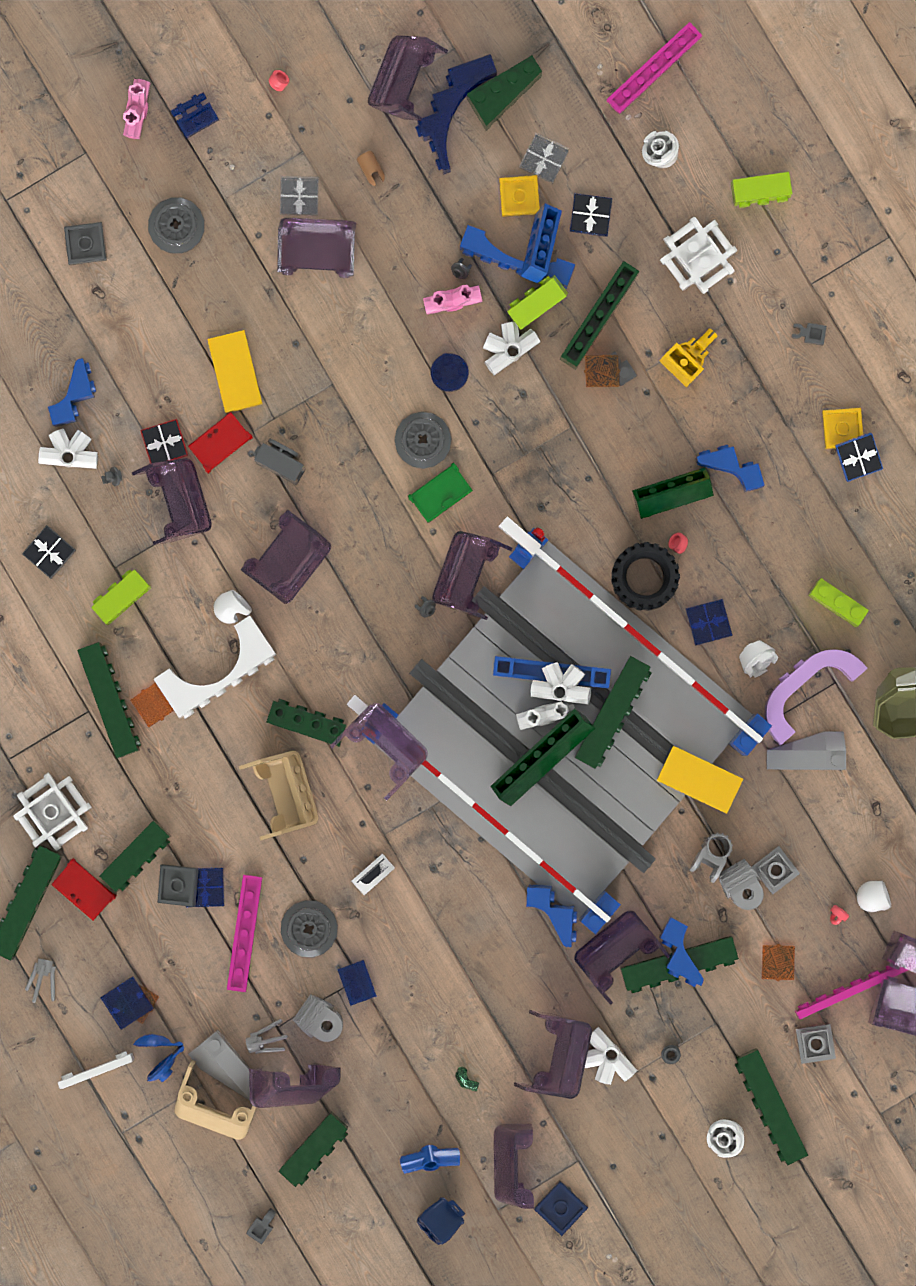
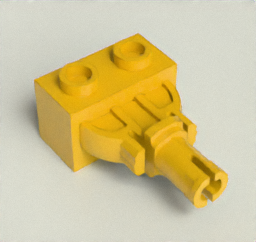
M710 328L692 346L691 344L696 340L695 338H691L688 342L681 344L676 343L659 360L685 387L704 370L702 367L704 358L709 352L706 350L702 355L700 354L718 337L714 332L708 338L713 332Z

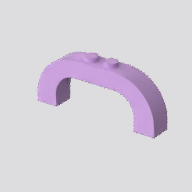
M825 650L812 655L805 661L801 659L793 666L795 670L791 674L786 672L779 679L780 683L772 690L767 699L765 720L772 725L769 730L771 736L779 745H782L795 733L784 718L783 707L785 701L820 669L824 667L837 668L852 682L868 668L856 656L842 650Z

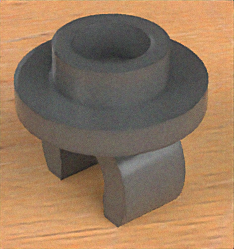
M463 258L451 266L453 275L459 279H466L472 267V264L465 267L462 264Z
M111 467L110 471L104 473L105 476H101L103 484L112 483L113 486H118L120 481H122L121 471L116 467Z
M422 596L421 599L424 601V604L421 607L416 604L415 608L422 617L426 618L434 614L436 603Z

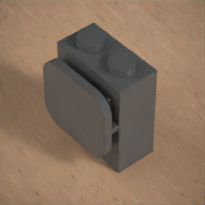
M271 438L268 440L271 446L264 443L262 446L258 445L253 454L256 464L295 485L299 483L306 468L300 462L292 459L299 460L300 455L297 452Z

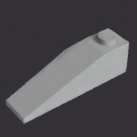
M824 731L767 750L766 769L846 770L844 732Z
M219 1030L188 1054L192 1060L196 1061V1065L202 1071L251 1102L255 1100L260 1087H265Z

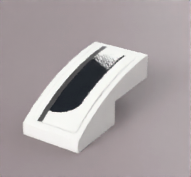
M381 854L356 876L352 882L365 895L394 870L395 867Z

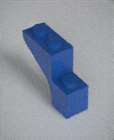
M83 358L75 362L65 398L55 405L48 406L54 427L77 422L76 416H79L77 406L73 405V403L95 398L96 386L94 381H90L89 374L92 373L89 362L86 363Z
M720 446L717 448L718 451L710 452V450L702 451L695 458L699 466L731 473L736 476L741 482L744 492L765 486L759 463L753 464V462L742 464V468H740L734 446Z
M528 885L526 907H535L544 911L549 916L562 944L565 947H572L573 942L577 940V931L573 929L574 923H577L578 913L574 911V906L551 905V903L555 902V891H552V886Z
M669 917L659 938L663 939L662 944L670 948L673 945L676 947L665 967L669 969L668 973L678 978L681 975L686 978L685 982L691 986L696 987L697 984L702 986L704 979L688 956L683 944L688 926Z

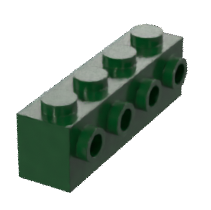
M705 467L632 490L636 509L641 519L714 496L711 480Z
M278 699V702L273 701L266 723L340 747L347 727L346 724H343V719L333 717L330 720L325 718L326 714L315 711L312 714L307 712L308 708L297 705L296 708L289 706L290 702Z
M153 820L99 877L115 892L119 890L123 892L130 885L128 881L133 876L136 878L144 870L142 866L146 862L150 864L157 857L155 853L160 848L164 850L169 845L170 841L168 839L171 835L157 821Z
M331 1111L278 1172L293 1186L296 1187L298 1184L302 1186L309 1178L307 1174L311 1169L315 1171L322 1164L321 1158L324 1155L328 1157L335 1149L333 1145L338 1140L342 1142L348 1135L346 1132L348 1126Z

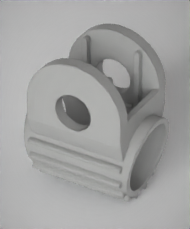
M718 832L711 834L703 841L702 849L697 853L689 869L691 872H694L699 868L701 862L713 868L709 877L712 883L717 880L727 857L733 851V845L731 840L728 839V835L725 836L723 833L719 834ZM716 839L723 843L725 852L722 857H717L710 852V840Z
M745 859L720 873L718 877L727 899L731 898L736 906L744 910H752L761 904L764 896L763 889L759 883L761 879ZM750 889L751 896L744 899L742 896L743 891Z
M311 994L293 1019L297 1026L310 1038L314 1036L323 1042H330L338 1038L343 1028V1019L333 1009L334 1005ZM330 1021L333 1027L326 1030L323 1028L322 1022Z

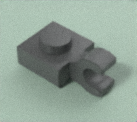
M615 351L608 355L611 358L609 359L611 363L613 362L614 364L615 362L616 364L612 374L613 376L615 374V379L618 375L617 382L620 386H623L637 376L627 360L621 362ZM613 356H617L616 361L611 360Z
M270 1208L263 1219L257 1216L246 1234L262 1245L273 1229L269 1223L277 1212Z

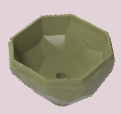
M916 667L893 669L877 688L873 726L892 739L916 737Z

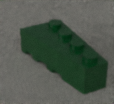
M533 55L467 93V101L486 131L542 77V70Z

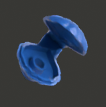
M155 1034L142 1036L133 1044L136 1047L179 1046L147 1076V1081L149 1082L158 1079L161 1082L165 1081L173 1072L170 1068L173 1066L176 1056L184 1051L182 1042L171 1043L166 1037Z

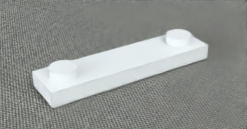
M125 1051L115 1055L116 1059L79 1074L73 1075L71 1072L61 1076L62 1080L58 1082L59 1088L64 1089L134 1061L133 1053L127 1054Z

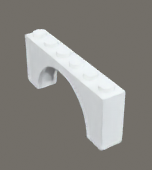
M251 616L234 625L240 640V654L234 669L221 681L205 686L192 685L180 679L170 668L154 678V681L179 718H188L195 713L193 711L198 706L201 708L205 707L210 703V698L215 695L217 698L227 692L225 688L230 685L233 687L243 681L241 679L246 674L251 676L258 671L257 667L263 663L266 666L275 660L274 656L277 654Z

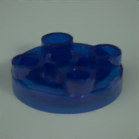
M445 353L439 356L432 364L431 379L434 385L442 391H457L468 380L469 370L467 363L456 354Z

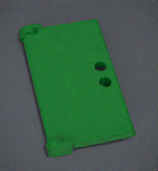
M453 462L450 467L407 497L412 504L414 503L427 523H429L473 490L460 474L457 465Z

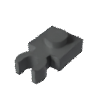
M807 323V327L804 328L801 324H794L793 328H798L800 333L792 334L791 337L793 339L805 337L804 343L823 346L827 326Z

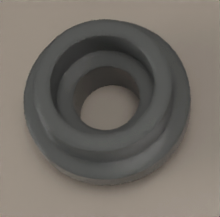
M667 1045L663 1048L661 1057L665 1063L675 1064L679 1061L681 1053L678 1047ZM673 1051L674 1057L669 1058L667 1053Z

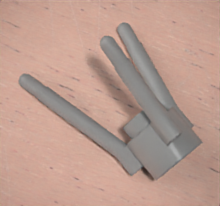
M38 958V962L34 965L32 974L25 987V990L28 991L36 973L39 974L32 1000L33 1003L37 1000L43 975L48 976L49 973L51 1000H55L56 967L53 966V961Z
M282 1019L257 1032L250 1033L251 1037L246 1038L249 1053L255 1052L259 1054L263 1052L285 1051L284 1047L264 1048V1044L287 1039V1035L263 1040L262 1036L258 1037L282 1023Z

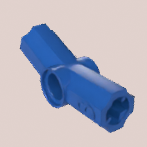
M426 1145L421 1148L420 1152L401 1156L400 1164L404 1174L421 1169L434 1171L440 1166H459L460 1151L458 1148L438 1149L434 1145Z

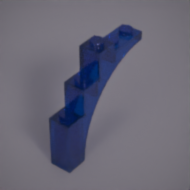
M491 54L449 68L448 75L445 78L448 86H452V88L432 94L433 101H430L433 112L437 111V113L417 120L418 126H415L417 135L422 137L424 142L431 139L428 143L431 152H436L438 159H435L438 171L442 170L443 175L451 172L446 142L454 113L467 96V93L497 76V70Z

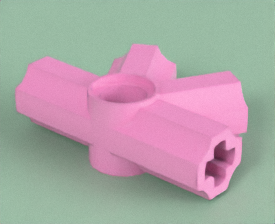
M134 79L133 85L129 86L128 102L123 115V119L126 121L123 135L128 138L140 139L143 120L146 119L148 111L147 100L151 85L146 80Z
M462 285L456 289L436 291L433 296L423 298L426 314L429 315L442 311L452 312L460 310L464 306L481 303L482 297L479 285L474 287Z

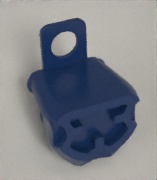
M440 1197L437 1202L418 1216L417 1223L429 1239L437 1245H443L464 1224L462 1216L465 1215V1212L454 1200L447 1201L444 1197Z

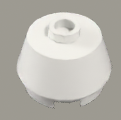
M668 131L651 132L644 139L642 149L644 160L658 168L672 166L678 158V140Z
M759 640L748 644L740 654L739 659L744 673L748 674L750 678L752 676L756 678L768 671L766 668L771 662L775 664L778 656L774 648Z
M718 1120L708 1130L707 1144L719 1157L736 1156L744 1146V1131L734 1121Z

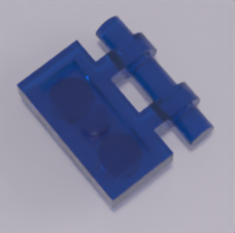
M204 92L191 96L190 100L183 104H177L176 108L171 110L173 117L179 114L182 115V118L176 122L186 139L219 121L210 103L202 106L201 102L207 99ZM193 106L197 107L195 111L187 114L186 110Z

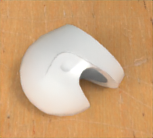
M234 590L222 593L214 603L216 617L221 622L227 624L238 622L236 613L248 616L252 612L246 600Z
M868 881L858 889L857 902L863 910L877 912L891 908L890 897L883 881Z

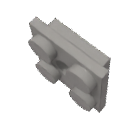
M779 846L752 866L772 895L800 874ZM773 865L781 867V873L778 876H774L771 873Z
M830 1024L796 1029L801 1064L836 1059ZM820 1039L821 1047L819 1049H812V1040Z

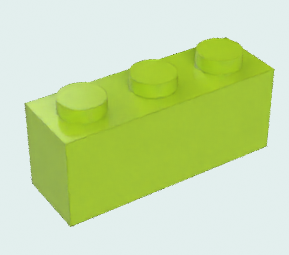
M789 172L734 179L731 182L734 206L739 205V208L749 207L752 203L766 205L769 204V201L777 200L778 203L786 202L792 196Z
M549 275L539 282L541 284L536 289L531 287L524 293V298L521 300L516 298L509 304L510 308L507 312L520 330L567 297L568 292L555 275L551 278Z
M135 569L124 573L122 581L118 584L116 582L107 589L109 591L104 596L100 595L93 601L94 605L91 608L106 625H110L151 589V586Z
M822 578L816 582L808 594L809 597L855 628L860 625L869 611Z

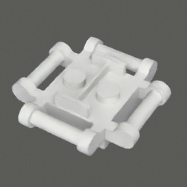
M693 217L684 227L670 237L667 236L663 239L671 252L661 258L660 261L668 267L677 279L682 291L692 284H696L699 290L705 294L712 285L726 275H731L735 272L726 259L738 250L730 244L718 228L719 224L716 220L702 228L699 221ZM692 229L696 230L697 233L680 246H675L674 242ZM713 232L725 248L726 252L724 254L720 252L707 233ZM673 258L676 259V261L678 262V264L681 266V268H682V269L684 270V272L687 274V276L689 277L688 280H686V279L684 278V276L682 275V273L679 271V269H678V268L676 267V265L673 263V261H672ZM719 265H722L723 269L704 283L701 281V278Z
M48 772L42 780L28 790L17 794L24 808L13 817L16 821L19 820L33 840L32 844L35 847L48 839L53 848L58 851L61 845L81 831L84 832L88 829L80 815L92 807L80 795L73 785V780L70 776L56 784ZM46 785H50L51 788L31 803L28 801L29 797ZM66 787L80 806L77 811L61 791L62 788ZM27 813L43 834L39 837L25 817ZM73 820L77 823L75 827L57 840L54 838L53 835Z

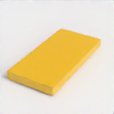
M245 330L207 339L225 413L263 405Z
M673 745L657 781L727 814L743 778Z

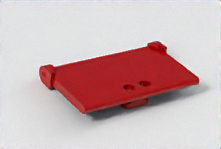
M230 412L188 445V447L201 462L205 472L209 474L213 468L248 440L253 439V437Z
M73 858L51 885L94 921L117 895L107 889Z

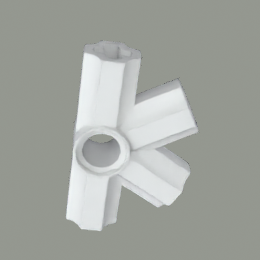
M515 322L501 324L502 338L489 333L483 349L495 353V355L485 361L487 368L493 375L499 373L512 362L517 361L522 355L541 342L532 329H529L519 337L517 324ZM509 348H515L518 354L516 356H510L507 350Z
M64 428L52 432L49 438L54 448L40 447L39 464L97 469L98 452L84 451L92 439L77 430L70 441ZM67 453L73 454V460L70 463L63 461V457Z
M558 662L545 666L542 670L547 682L533 680L531 697L589 705L591 688L577 686L585 676V673L573 664L570 665L564 675ZM559 687L565 689V695L562 698L557 696L556 691Z
M561 701L535 707V709L516 714L520 730L557 722V720L565 718L575 707L573 702Z
M599 1027L586 1037L595 1049L582 1051L583 1064L585 1068L599 1066L595 1080L611 1085L615 1071L624 1081H627L637 1072V1069L624 1056L619 1047ZM614 1050L617 1053V1057L611 1059L607 1056L606 1052Z

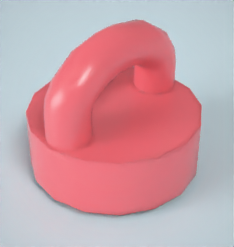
M275 70L269 78V84L276 91H283L289 83L286 73L280 70Z
M675 533L669 539V548L678 554H682L688 545L687 537L682 533Z
M833 905L830 910L832 912L830 922L834 925H838L842 920L846 922L849 914L839 906Z

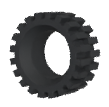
M644 542L641 544L636 543L626 548L618 556L611 572V583L615 594L618 595L621 602L639 611H650L663 606L673 597L679 585L680 574L678 572V563L676 564L675 557L668 553L669 550L665 547H660L656 543ZM650 559L661 567L664 578L659 591L652 595H640L629 587L626 578L627 570L636 560Z

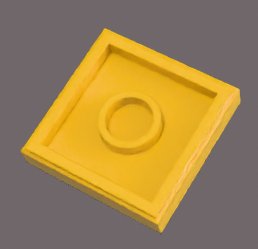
M537 175L499 178L502 217L534 215L539 211Z
M861 408L822 411L825 449H834L835 445L863 435Z

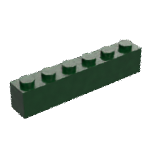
M625 261L622 262L562 353L561 361L575 370L578 368L637 278L639 270Z
M100 642L78 649L80 660L116 758L119 759L140 751L141 741L138 735H134L132 728H135L132 717L128 718L126 710H128L126 700L121 699L119 692H122L119 682L114 680L113 674H115L112 663H108L106 656H109L106 646H102Z
M632 656L628 658L593 723L595 730L584 739L575 756L577 760L594 769L597 766H602L606 758L603 756L606 749H611L615 742L612 739L615 732L620 733L624 725L621 722L625 715L629 716L634 707L631 705L633 699H638L643 690L640 688L643 681L647 682L652 674L649 671L651 666Z
M574 708L490 787L499 800L512 806L595 730L594 726L584 714Z
M43 845L34 849L31 855L33 861L30 866H26L23 872L24 880L22 883H18L14 891L16 893L14 901L10 900L6 908L8 913L5 918L2 917L0 920L1 957L10 961L14 960L63 857L62 854Z
M732 936L685 949L698 971L703 969L706 972L717 969V965L724 964V967L735 964L734 960L739 959ZM672 953L620 967L626 990L636 993L642 991L644 986L649 985L650 988L660 986L661 982L668 980L669 983L680 980L679 977L676 978L669 974V969L665 967Z
M755 1048L736 1057L737 1063H735V1067L739 1075L743 1073L746 1079L743 1081L747 1092L751 1091L754 1096L751 1099L755 1109H760L762 1113L760 1119L764 1127L768 1126L771 1132L768 1136L772 1144H777L779 1151L776 1153L780 1161H785L788 1166L809 1156L758 1049Z

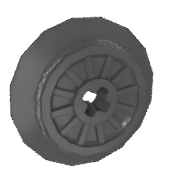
M169 198L160 202L152 210L148 220V231L152 241L161 250L168 253H184L192 250L201 241L204 233V218L200 209L193 202L184 198ZM175 220L181 223V225H178V229L171 226Z
M418 412L402 420L396 430L394 441L397 453L404 462L412 467L425 469L434 467L445 459L450 451L452 439L450 430L443 419L433 413ZM420 435H421L422 437H424L425 435L427 436V438H426L427 443H426V444H425V443H421V444L418 443V442L420 441V439H419V436H420Z
M305 900L295 903L286 911L281 921V936L284 944L291 952L301 957L313 958L324 954L332 947L337 937L338 924L335 915L326 905L318 901ZM306 924H308L309 926H314L312 934H310L309 932H304Z

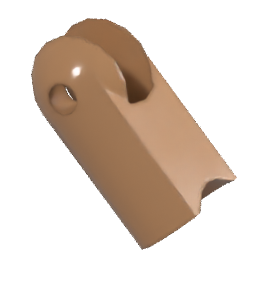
M368 151L357 158V162L369 183L376 186L371 175L374 172H377L382 182H384V172L374 153Z

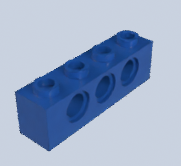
M546 203L535 214L521 272V277L537 284L548 273L562 213L561 210Z

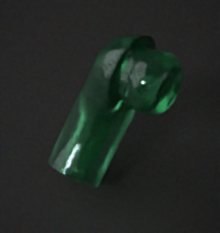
M459 1067L455 1073L459 1085L462 1088L477 1092L479 1082L469 1080L467 1069Z

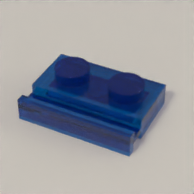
M364 960L337 969L350 1006L377 996Z

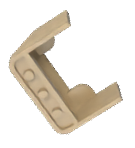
M290 751L239 766L240 770L253 767L254 773L259 779H268L278 813L270 821L272 833L261 836L260 841L317 823L318 813L302 759L298 752Z
M192 1060L178 1093L174 1109L175 1114L183 1120L237 1140L243 1139L249 1131L265 1087H260L252 1109L239 1107L234 1111L233 1115H229L196 1102L198 1098L197 1091L193 1087L188 1086L196 1061Z

